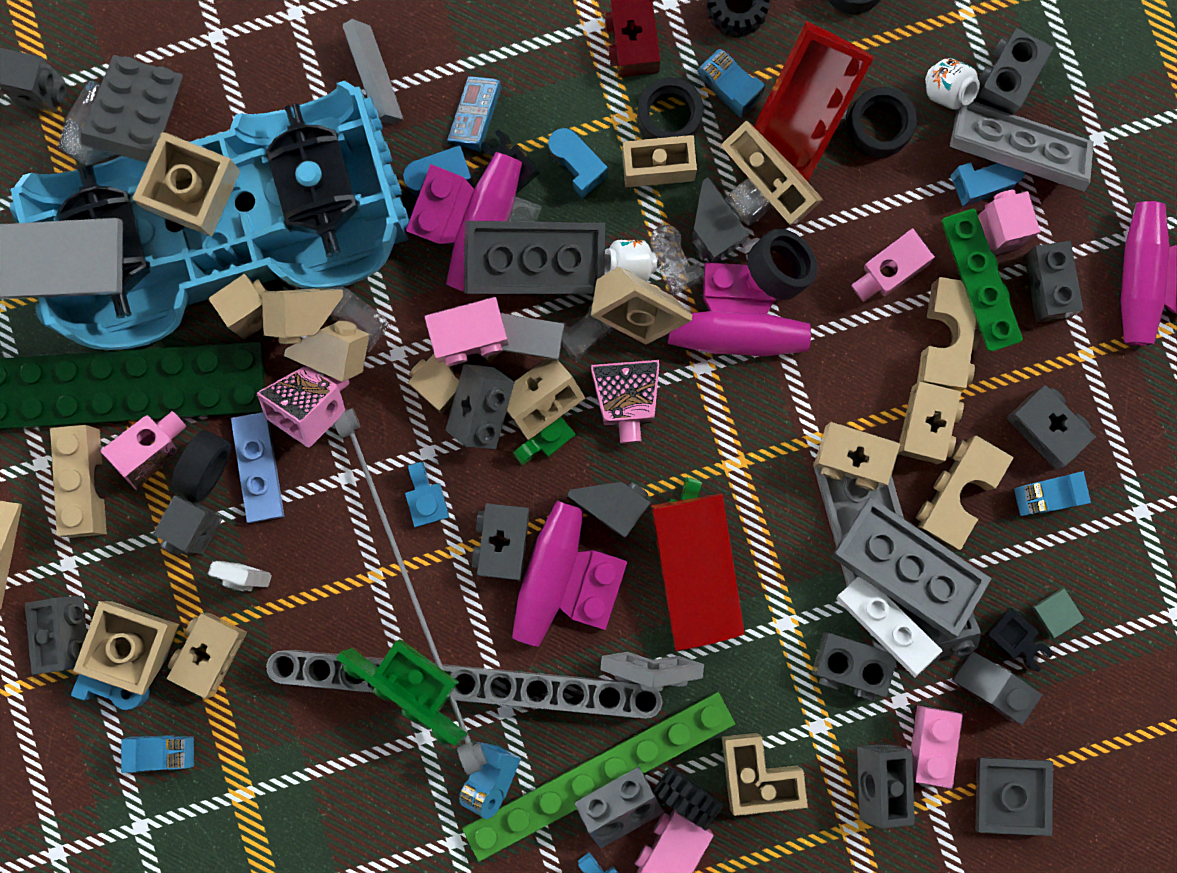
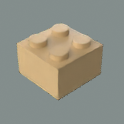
M162 132L132 200L145 211L212 237L240 174V170L228 157Z

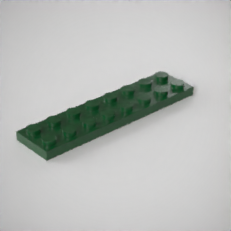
M262 342L0 358V430L137 422L147 415L152 420H162L171 411L180 419L262 413L263 410L257 393L266 388L264 344Z

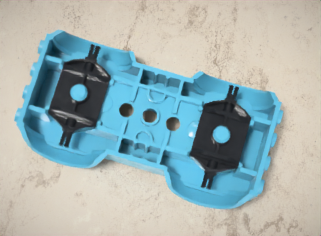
M346 81L336 83L337 88L334 91L314 101L302 105L294 103L292 107L287 105L284 110L269 113L236 114L229 131L191 141L190 143L230 158L240 170V174L212 237L188 227H184L178 232H171L166 227L167 219L145 211L132 200L148 164L143 161L120 156L98 165L86 164L84 167H78V170L63 173H28L23 175L15 188L10 189L13 202H10V210L17 223L118 218L123 221L122 294L38 298L39 303L36 304V313L40 322L83 346L102 350L131 349L148 345L171 334L180 325L187 305L207 300L243 274L253 282L259 279L261 283L281 278L287 283L303 289H334L354 284L376 273L386 263L393 245L408 240L405 229L409 223V216L406 208L403 207L401 198H396L402 192L397 176L394 174L390 164L392 157L387 142L384 141L381 132L383 126L372 98H365L360 87H354ZM245 192L251 193L255 198L254 207L247 212L237 210L235 207L237 196Z

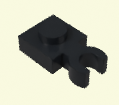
M497 130L495 133L500 139L499 146L493 149L489 143L484 141L482 148L485 153L492 157L498 152L522 162L517 194L536 178L540 172L521 146L515 144L511 148L509 136Z
M1007 608L985 633L1011 659H1016L1021 653L1024 664L1032 671L1039 672L1041 670L1040 666L1034 662V654L1040 651L1047 658H1051L1054 655L1048 646L1036 644L1033 641L1039 632L1013 608Z

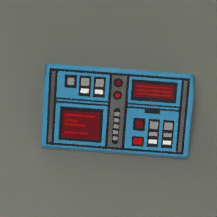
M468 76L447 140L448 142L481 152L482 143L485 140L501 91L499 80Z

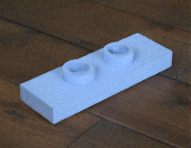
M263 412L231 418L247 523L285 517L270 421L265 418Z

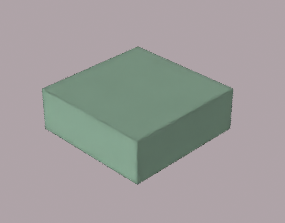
M1065 589L1056 591L1031 607L1051 638H1056L1084 620Z

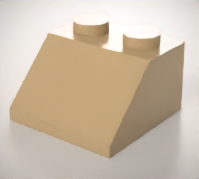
M618 266L596 281L591 316L646 345L692 321V314L675 297L662 291L658 286L633 275L629 270Z
M99 601L73 672L139 695H144L168 657L179 624L113 601Z

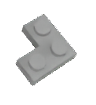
M622 652L602 656L601 671L615 675V680L636 682L641 684V689L657 692L662 691L663 686H686L688 681L703 678L704 664L681 656L651 660L630 652Z

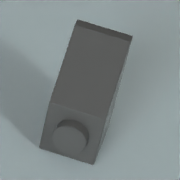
M708 177L702 181L692 233L694 241L691 242V245L701 260L707 258L710 263H716L744 244L749 233Z
M632 481L628 486L623 482H615L572 489L567 494L568 499L624 539L651 503L645 499L648 493Z
M975 652L968 654L951 680L1010 722L1020 725L1025 723L1043 695L1014 674Z

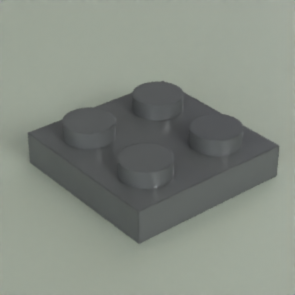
M977 757L975 830L980 833L1052 836L1053 761Z

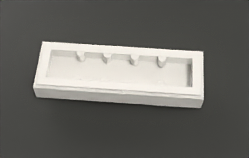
M223 561L212 562L208 574L223 579V586L240 591H252L253 586L268 587L272 577L269 572L240 563Z
M857 577L837 596L836 600L914 678L943 651L886 594L861 577Z

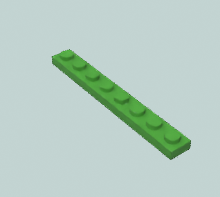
M717 691L501 806L491 818L484 819L481 817L464 826L462 830L478 862L577 810L576 801L633 769L639 767L644 774L735 725V722Z

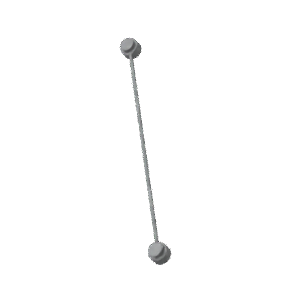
M345 408V411L334 425L341 439L348 436L351 437L435 663L444 671L355 436V430L360 428L359 420L353 408L348 410ZM451 693L449 700L461 729L467 732L454 695ZM467 735L464 739L466 744L457 747V751L466 774L470 775L482 770L481 766L487 764V759L481 744L473 745L469 735Z

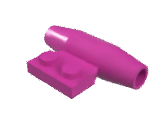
M496 152L475 189L464 177L435 165H429L405 231L437 244L454 243L446 285L464 291V221H508L515 201L522 165L521 161Z
M1144 201L1136 203L1124 250L1120 299L1125 344L1154 345L1164 307L1173 314H1177V245L1171 247L1169 245L1166 204L1161 202Z
M705 263L703 268V300L709 311L691 313V322L666 335L667 344L706 353L773 356L808 352L811 342V326L809 323L767 314L775 298L767 295L757 286L751 277L748 265Z
M556 501L536 539L519 591L513 639L539 647L559 608L572 620L606 630L628 561L595 550L578 552L584 509Z

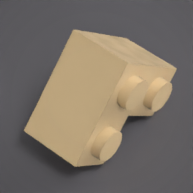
M758 733L722 737L729 806L734 816L808 808L802 768L795 765L766 769L762 736Z

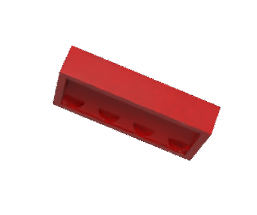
M806 21L753 126L807 182L874 59L872 55L854 44Z
M723 494L651 505L675 650L700 647L745 635Z

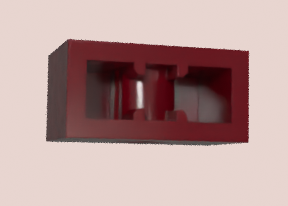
M610 0V12H604L606 34L613 33L614 45H608L611 67L617 66L618 78L659 73L660 53L653 0ZM627 33H633L636 40L630 41Z

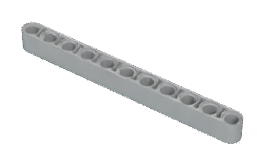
M291 649L277 651L267 661L266 669L269 677L274 682L280 684L373 692V686L364 680L362 683H356L351 679L350 675L343 669L344 664L336 659L339 654ZM284 656L289 657L294 663V670L290 676H284L278 668L279 661ZM365 657L377 667L380 666L384 659ZM320 659L326 661L330 666V674L325 680L319 679L314 673V666ZM442 664L444 671L456 680L462 673L470 674L475 680V688L471 693H462L458 690L457 686L452 693L457 701L635 718H651L657 715L662 707V696L659 691H650L655 695V705L649 710H640L635 705V699L640 692L646 690L641 689V684L636 682ZM504 677L510 681L511 692L509 695L500 697L494 694L492 682L495 678ZM539 680L545 683L548 689L547 696L542 700L532 699L527 691L530 682ZM569 684H577L584 691L583 699L576 704L568 703L563 697V690ZM606 687L615 688L620 694L619 702L613 707H606L599 701V694Z

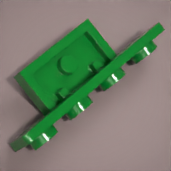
M972 208L943 218L941 224L987 351L993 352L1020 343L1023 337L1010 304V295L1007 287L1001 280L996 256L990 250L976 210Z
M401 639L395 641L379 667L352 648L341 651L336 659L344 664L343 669L347 674L356 679L363 678L373 686L372 691L377 696L386 701H394L403 708L401 711L408 719L416 723L422 722L432 730V736L445 745L452 744L456 746L464 741L468 735L467 732L439 712L459 682Z

